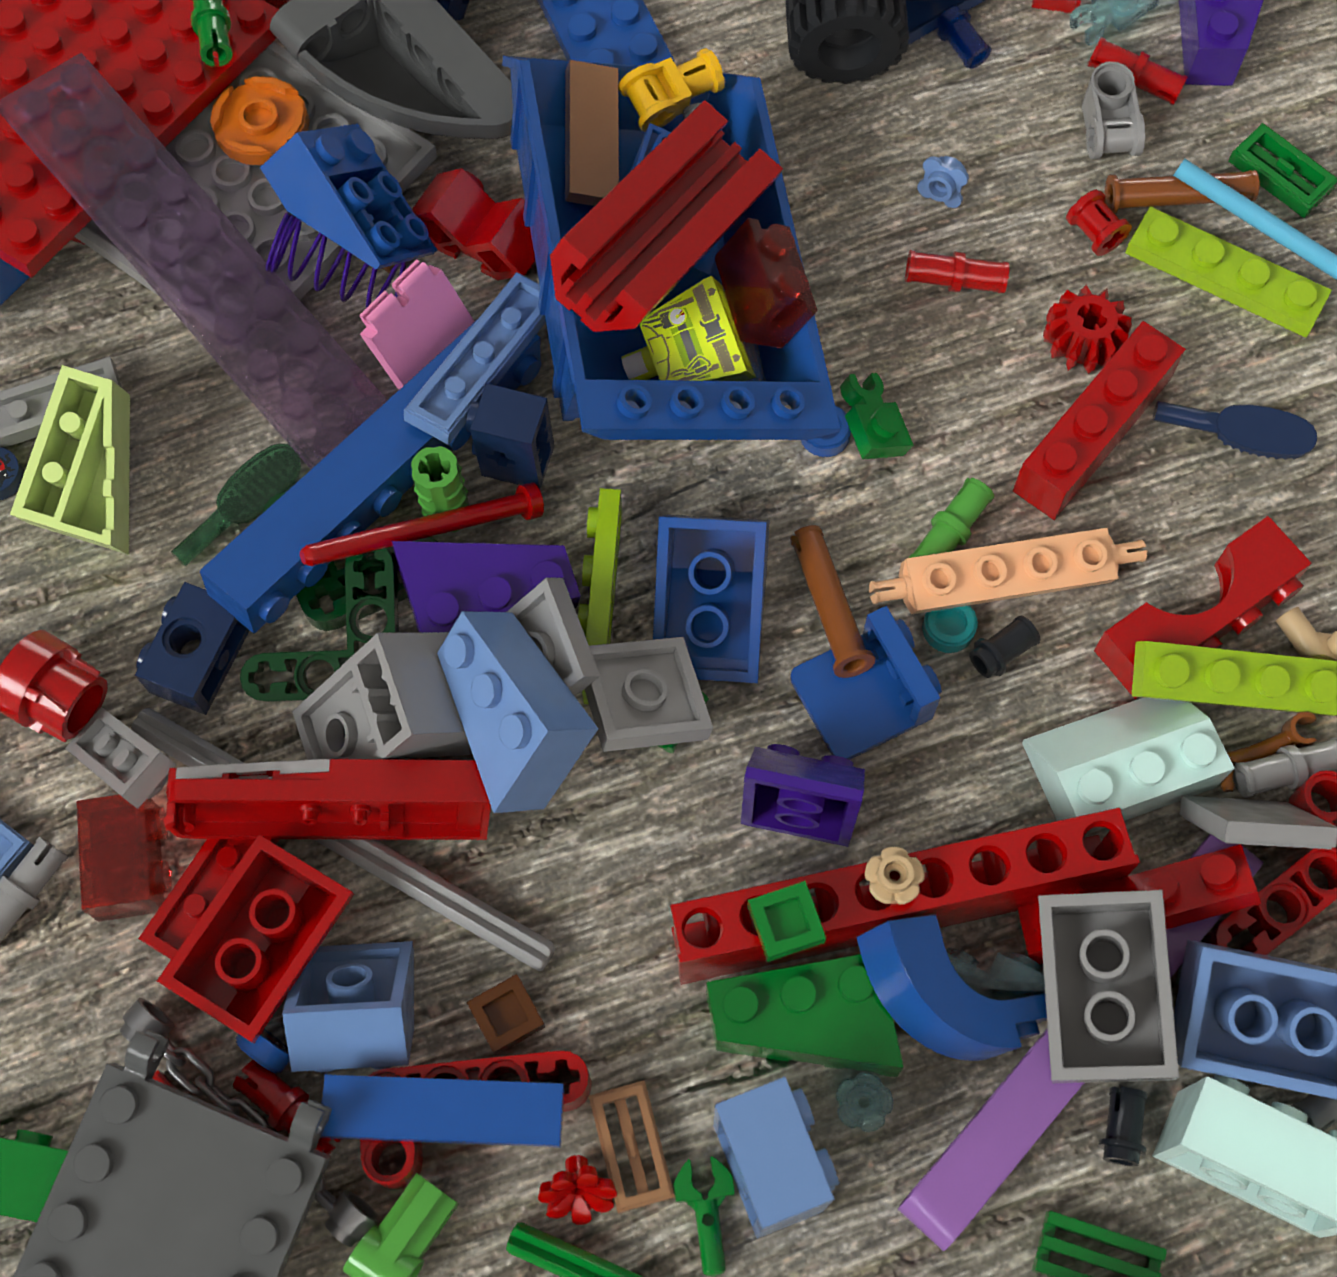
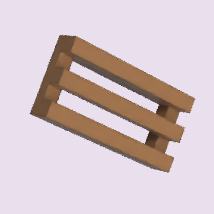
M645 1080L589 1095L608 1177L614 1182L617 1192L614 1201L618 1215L661 1201L665 1202L675 1199ZM637 1096L660 1185L659 1189L652 1191L648 1189L626 1103L627 1098ZM613 1102L615 1103L637 1190V1195L627 1198L603 1105Z

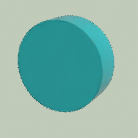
M970 605L926 612L922 624L924 638L930 646L940 652L956 653L962 651L969 646L974 638L978 626L977 616Z

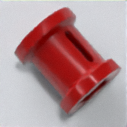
M1095 189L1082 196L1069 209L1066 220L1072 226H1079L1093 243L1091 248L1097 256H1103L1114 250L1126 239L1131 232L1132 226L1126 219L1119 220L1105 204L1106 196L1103 192Z

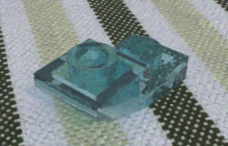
M947 948L946 950L951 964L961 979L974 991L987 998L1011 1000L1041 995L1045 992L1044 974L1039 972L1041 966L1024 955L1010 952L1008 956L997 953L985 972L977 968L979 961L973 956L955 948Z

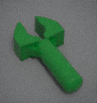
M711 1156V1169L715 1181L713 1187L708 1192V1199L704 1200L701 1192L693 1187L690 1159L685 1162L674 1182L676 1204L686 1203L695 1211L702 1272L706 1276L715 1277L726 1271L718 1208L725 1197L735 1196L731 1173L720 1161Z

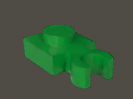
M871 373L862 383V387L859 385L855 374H849L840 385L843 399L852 406L845 415V418L862 459L904 456L914 446L897 403L883 402L881 395L884 391V385L877 373Z

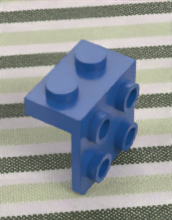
M887 606L868 614L861 637L866 650L871 651L875 656V664L869 670L854 677H837L833 671L835 658L832 650H829L794 667L791 671L790 681L833 756L849 760L932 720L939 704V694L942 693V689L935 672L928 664L923 666L920 664L912 650L915 644L908 626L902 619L895 621Z

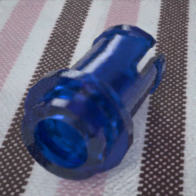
M958 6L947 9L936 22L938 28L937 36L942 41L949 42L964 62L966 68L973 69L986 61L992 52V48L986 44L970 23V13L967 10H961Z

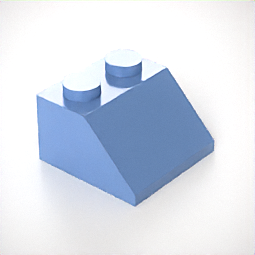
M413 941L320 946L287 994L282 1012L291 1072L315 1071L324 1073L335 1069L353 1068L387 1069L393 1066H407L409 1064L414 1034Z

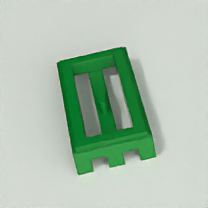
M1264 123L1232 151L1228 160L1229 163L1241 172L1256 170L1260 186L1302 218H1305L1314 206L1317 207L1325 195H1329L1337 185L1336 176ZM1257 143H1259L1261 146H1263L1265 149H1267L1269 152H1271L1279 159L1277 160L1276 158L1271 156L1269 153H1267L1265 150L1259 147ZM1295 170L1296 172H1298L1300 175H1302L1304 178H1306L1308 181L1314 184L1317 188H1314L1312 185H1310L1308 182H1306L1293 171Z
M1049 1210L1045 1215L1032 1271L1048 1277H1092L1048 1262L1050 1251L1127 1277H1161L1160 1268L1162 1262H1165L1167 1249ZM1056 1228L1147 1258L1146 1267L1143 1268L1054 1238Z

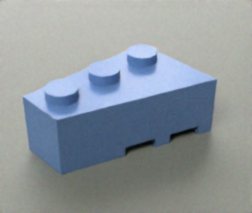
M462 611L438 650L437 655L493 813L545 809L598 731V727L513 613Z

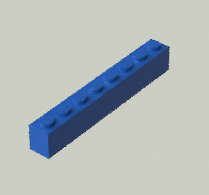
M474 323L199 570L207 594L253 634L266 622L273 623L279 619L286 611L289 601L305 586L311 587L316 584L325 574L328 564L331 562L315 566H308L302 563L300 550L305 545L365 531L380 516L386 517L391 514L400 503L402 495L414 485L411 462L416 453L426 447L434 448L438 446H443L449 450H457L468 441L471 432L466 431V424L451 443L447 445L404 421V409ZM537 334L534 336L496 386L515 390L520 385H528L537 376L541 368L540 336Z

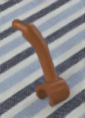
M1300 712L1285 722L1279 734L1251 746L1229 751L1227 754L1233 766H1235L1239 762L1245 763L1271 756L1283 746L1295 745L1297 748L1312 745L1317 739L1300 736L1296 731V724H1311L1317 718L1313 713ZM1233 771L1221 782L1223 792H1233V789H1235Z

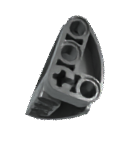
M291 0L281 7L271 20L270 31L320 84L346 102L376 118L405 128L438 136L466 139H500L511 135L513 115L511 81L437 0Z

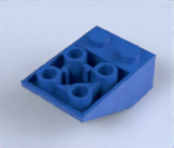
M358 123L297 132L260 167L289 213L374 269L430 256L438 251L429 238L427 227L414 214L404 198L399 182L387 171L375 151L372 139L361 129Z

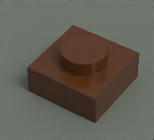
M518 974L466 1002L495 1056L546 1028Z

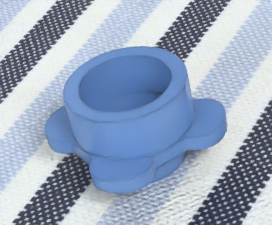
M934 156L928 157L923 163L924 178L917 184L919 193L925 198L944 202L949 208L958 207L963 201L961 190L969 181V175L964 165L957 159L949 156L939 158Z

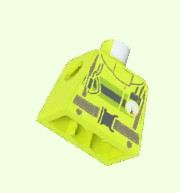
M713 276L703 279L648 314L640 323L647 346L621 357L629 380H649L658 376L659 380L747 381L756 377L724 289Z

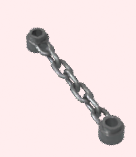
M138 998L124 1014L123 1020L125 1023L120 1028V1032L129 1042L136 1031L145 1034L146 1030H151L166 1037L174 1028V1023L153 1003L146 999ZM169 1041L164 1057L167 1059V1071L189 1093L195 1096L205 1095L217 1107L239 1116V1108H241L256 1124L269 1129V1124L265 1118L247 1101L236 1097L230 1099L214 1084L215 1075L213 1070L194 1051L188 1047L176 1048ZM185 1057L206 1076V1078L198 1076L195 1079V1085L175 1066L185 1065ZM323 1176L314 1199L331 1216L326 1221L325 1226L337 1240L346 1246L352 1247L373 1226L380 1223V1218L363 1199L348 1190H344L339 1198L336 1199L325 1189V1178Z

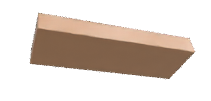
M570 60L565 69V202L596 206L619 183L618 68Z

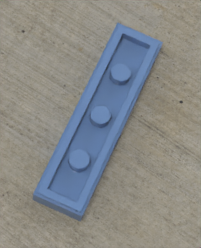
M518 272L515 273L404 409V421L447 445L451 443L466 424L471 403L473 401L480 402L486 383L497 385L546 323L545 315H540L539 283Z

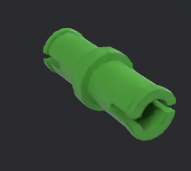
M972 477L970 479L967 478L945 511H938L931 519L933 527L914 553L908 558L951 552L958 545H965L972 534L970 528L986 506L994 499L993 491L980 480Z

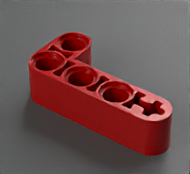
M1331 770L1319 771L1311 775L1294 791L1288 803L1337 826V772ZM1311 793H1317L1326 798L1330 804L1331 811L1325 812L1316 807L1312 801ZM1337 843L1336 847H1332V849H1312L1258 892L1261 904L1231 913L1209 931L1204 937L1203 943L1228 947L1226 944L1248 928L1249 932L1255 937L1239 950L1268 955L1337 899ZM1309 868L1318 869L1326 876L1329 885L1328 890L1321 889L1312 882L1309 877ZM1267 900L1278 902L1283 906L1287 913V923L1277 922L1269 915L1266 906Z
M562 1050L387 1068L375 1071L369 1075L378 1077L494 1081L501 1074L514 1073L520 1077L521 1082H533L529 1072L530 1070L537 1069L536 1074L540 1081L543 1082L558 1079L559 1069L569 1068L572 1077L579 1078V1082L571 1083L569 1094L564 1095L563 1112L577 1109L584 1104L591 1093L592 1085L587 1066L580 1056L571 1051ZM360 1140L363 1170L369 1179L388 1189H401L408 1186L416 1173L420 1174L423 1163L422 1142ZM393 1144L403 1145L407 1156L402 1170L391 1176L383 1175L378 1164L382 1151Z

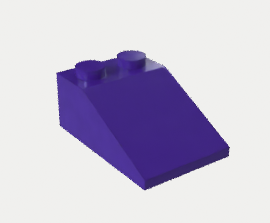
M771 744L768 745L767 749L755 746L744 776L741 824L849 847L863 799L865 769L853 767L854 763L839 756L826 755L821 760L799 756L800 752L797 749L786 745Z

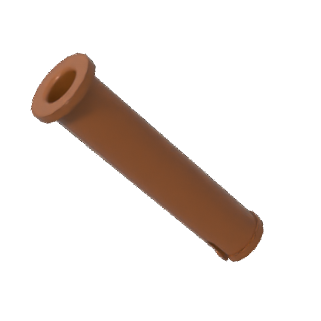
M1256 170L1209 173L1251 201H1256L1258 198L1260 184ZM1110 174L1105 183V204L1114 214L1117 213L1118 209L1215 203L1175 176L1118 179L1117 175Z
M816 525L802 527L794 532L796 536L791 535L790 542L796 552L835 658V663L833 664L834 674L841 678L860 675L875 664V656L865 648L824 540L822 529Z

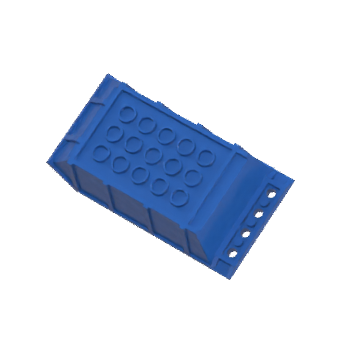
M503 55L502 66L510 68L513 115L510 141L512 150H517L525 196L523 218L525 226L530 227L540 284L538 307L540 315H545L554 367L552 390L554 398H559L562 420L573 421L575 418H580L582 432L603 440H809L839 432L841 428L782 172L721 237L710 274L724 289L756 377L747 381L659 380L658 376L649 380H629L621 357L647 346L640 324L635 329L593 332L580 321L581 317L572 309L569 311L555 297L550 254L563 236L594 207L565 202V69L570 60ZM586 62L618 68V84L627 73L639 67L638 65ZM723 72L725 86L722 91L718 93L707 91L691 99L690 105L702 103L704 100L713 104L714 108L728 120L726 126L722 129L725 133L722 139L729 146L736 142L742 148L740 155L748 161L761 149L780 165L762 83L759 77ZM618 90L620 182L630 173L645 132L638 125L640 117L629 97L622 96ZM683 114L676 116L671 122L661 128L672 132L684 120ZM662 300L651 312L667 302Z

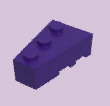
M1179 0L1184 75L1188 76L1185 85H1233L1248 50L1263 0Z
M392 541L394 557L418 632H450L462 611L507 612L545 578H563L574 608H577L581 597L564 545Z

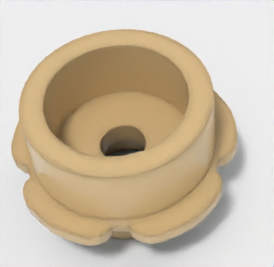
M888 847L882 850L880 856L870 858L865 868V878L869 881V890L875 899L885 904L903 905L913 901L920 892L918 885L924 880V869L917 858L908 856V852L905 849ZM891 871L899 872L900 879L897 881L891 880L889 873Z

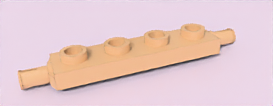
M1108 528L912 557L905 559L901 563L899 578L876 582L870 581L869 593L875 592L870 596L873 604L903 599L911 615L1112 583L1119 579L1118 568L1120 564L1145 562L1147 550L1139 551L1146 547L1143 540L1114 544L1108 533Z

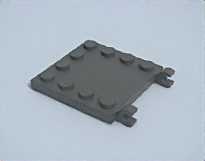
M146 1030L145 1034L136 1031L126 1051L125 1066L115 1062L106 1064L13 1277H281L332 1157L316 1150L318 1141L331 1115L332 1108L311 1099L308 1103L301 1102L293 1119L288 1138L152 1079L166 1052L170 1039L151 1030Z

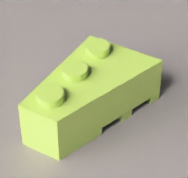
M64 365L61 366L10 515L31 525L129 555V393L110 379Z

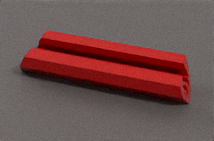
M705 100L564 235L550 254L556 300L569 311L572 309L581 317L580 321L593 332L635 329L767 190L783 170L778 163L761 149L747 161L740 155L742 148L736 142L729 146L722 139L725 134L722 129L726 126L728 120Z

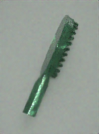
M274 444L258 452L240 466L218 493L216 500L217 510L171 551L172 555L186 567L231 524H247L251 519H256L258 515L263 513L264 506L271 497L288 491L291 485L295 483L296 478L299 477L301 458L298 451L289 444Z

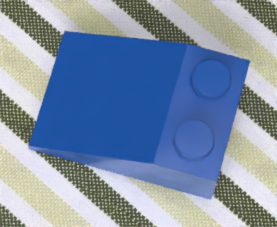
M668 514L659 516L653 640L684 637L697 680L758 683L770 520Z

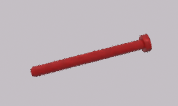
M533 482L519 485L514 495L305 545L300 550V559L304 565L315 566L393 546L392 541H416L520 514L525 520H532L542 517L544 501L538 486Z

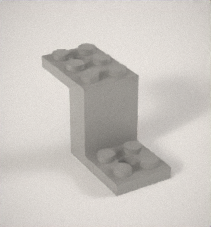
M545 578L507 611L515 615L541 651L543 649L544 656L574 696L600 677L563 578ZM449 632L376 633L292 711L307 760L410 759L473 755L437 655Z

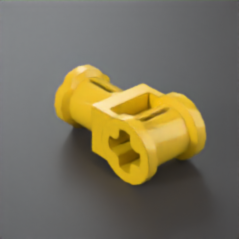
M703 48L697 52L696 58L677 66L671 57L656 64L647 63L631 70L620 80L618 90L622 96L629 97L640 117L638 125L643 132H646L650 123L661 128L671 122L676 116L683 114V109L690 105L692 98L707 91H712L713 93L722 91L725 86V80L721 65L713 51Z

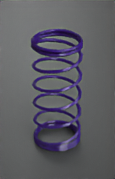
M287 211L275 235L265 269L267 272L271 271L272 274L276 273L294 232L287 273L289 280L295 281L304 271L321 240L314 275V289L319 292L331 279L346 250L344 248L340 250L331 269L319 286L320 270L327 237L319 232L295 275L292 276L302 221ZM347 252L340 287V299L342 302H346L352 296L369 267L367 263H364L352 287L345 296L346 282L352 258L350 252ZM406 262L395 264L378 296L384 290H387L400 265L399 276L405 271ZM372 268L366 308L371 304L377 269Z

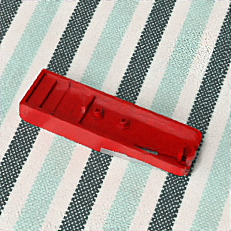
M316 759L169 768L166 789L167 809L163 823L165 828L171 831L174 836L184 839H256L259 834L266 839L487 840L491 804L475 760Z

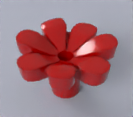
M573 1155L566 1159L565 1171L555 1173L552 1176V1181L541 1183L538 1200L542 1203H548L547 1217L560 1219L565 1217L568 1212H571V1219L575 1225H585L592 1221L591 1209L600 1213L612 1210L614 1207L613 1199L617 1196L614 1182L608 1178H599L596 1167L588 1165L586 1157Z

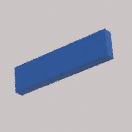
M325 1075L322 1104L332 1108V1112L321 1138L561 1147L565 1086L562 1083Z

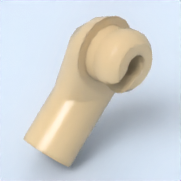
M1299 607L1287 611L1276 620L1278 626L1301 657L1337 661V631L1333 634L1316 632Z

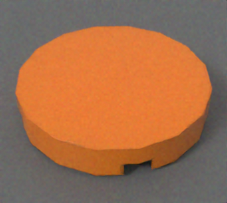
M255 76L244 79V85L238 86L235 89L231 85L224 90L213 104L210 118L218 146L229 158L246 165H263L297 132L308 131L310 122L304 100L290 83L275 77Z

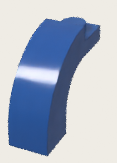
M936 915L887 921L856 937L868 978L885 1009L905 1032L936 1053L966 1061L987 1060L1022 1047L1020 1040L1040 1034L1038 1024L1047 1021L1045 994L1011 1000H994L970 988L951 964Z

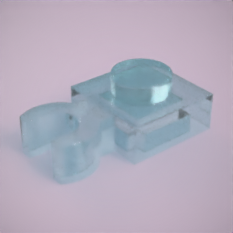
M1091 0L1092 4L1081 5L1070 14V27L1075 30L1081 24H1093V26L1085 31V43L1090 46L1099 42L1100 38L1105 34L1106 27L1112 24L1119 32L1123 31L1157 7L1159 0Z

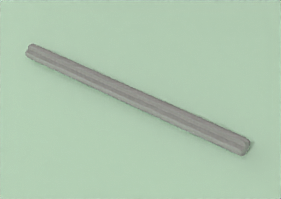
M151 708L141 710L132 723L131 729L154 747L189 767L243 763ZM313 839L533 969L542 971L552 959L555 951L552 941L378 840Z

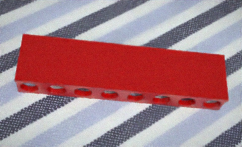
M1119 807L908 853L909 857H915L922 865H925L926 872H924L923 882L918 885L920 888L918 896L913 901L903 905L882 903L870 893V885L860 886V882L865 878V868L868 862L672 904L670 909L674 927L671 928L678 957L681 985L856 947L859 946L857 936L891 920L936 915L939 927L943 928L1016 912L1018 907L1039 902L1038 895L1067 894L1127 877L1137 867L1140 860L1138 854H1134ZM1094 827L1110 829L1102 841L1099 835L1084 838L1085 834ZM1035 842L1036 848L1028 850L1029 846ZM980 853L981 860L972 862V859ZM891 871L889 877L891 880L897 881L900 879V874L897 871ZM806 881L809 890L814 888L815 896L812 897L824 930L826 941L823 944L767 962L750 911L748 910V900ZM703 914V921L686 924L693 915Z

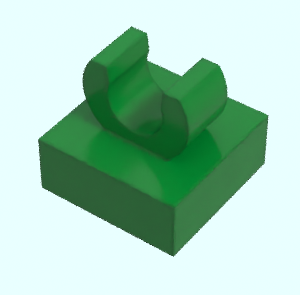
M806 881L748 900V908L767 962L825 943L826 936Z

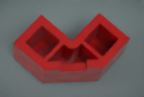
M463 168L437 174L412 208L414 214L427 227L429 238L440 252L454 259L460 253H463L481 262V272L496 280L511 279L516 272L525 276L535 261L530 227L525 226L523 218L525 200L521 197L495 203L484 191L482 182Z

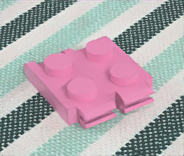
M417 259L392 283V287L398 294L397 298L392 293L388 295V292L384 290L359 315L366 325V328L360 333L361 337L398 390L475 322L442 269L431 265L427 266L424 262L420 264Z

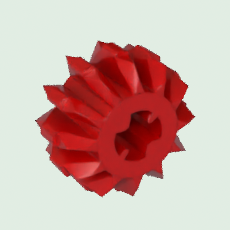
M1087 284L1080 289L1078 295L1066 290L1061 295L1059 303H1054L1049 308L1046 316L1047 324L1043 336L1044 342L1052 344L1050 349L1051 359L1066 357L1068 371L1078 363L1084 366L1088 375L1095 370L1097 364L1104 367L1129 338L1128 334L1132 327V317L1123 315L1125 309L1124 300L1110 302L1108 300L1107 288L1099 293V296L1093 295Z

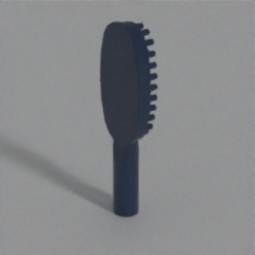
M1157 401L1153 414V421L1217 433L1218 439L1223 441V445H1229L1232 449H1239L1240 452H1248L1249 455L1266 456L1267 459L1273 457L1275 459L1283 458L1287 460L1288 458L1297 459L1303 457L1315 447L1317 442V432L1310 422L1292 413L1271 407L1232 405L1217 413Z

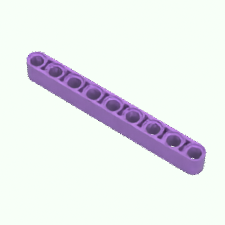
M1209 834L1190 858L1239 844L1225 843ZM1242 845L1253 877L1264 862ZM1221 915L1166 930L1170 978L1183 963L1187 939L1200 942ZM1048 1028L898 1207V1210L942 1251H945L962 1233L1084 1084L1052 1083Z

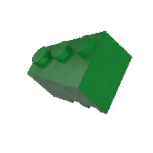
M861 954L706 982V997L716 1051L782 1061L793 1060L814 1063L836 1069L861 1070L896 1078L904 1068L893 1018L875 993L866 973Z

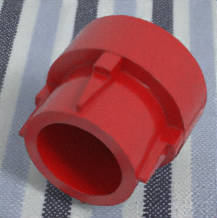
M37 630L18 642L0 665V713L24 727L31 728L37 733L46 732L63 742H67L68 739L76 737L101 708L107 694L108 683L106 679L99 676L101 673L99 670L81 659L82 654L76 648L46 630Z

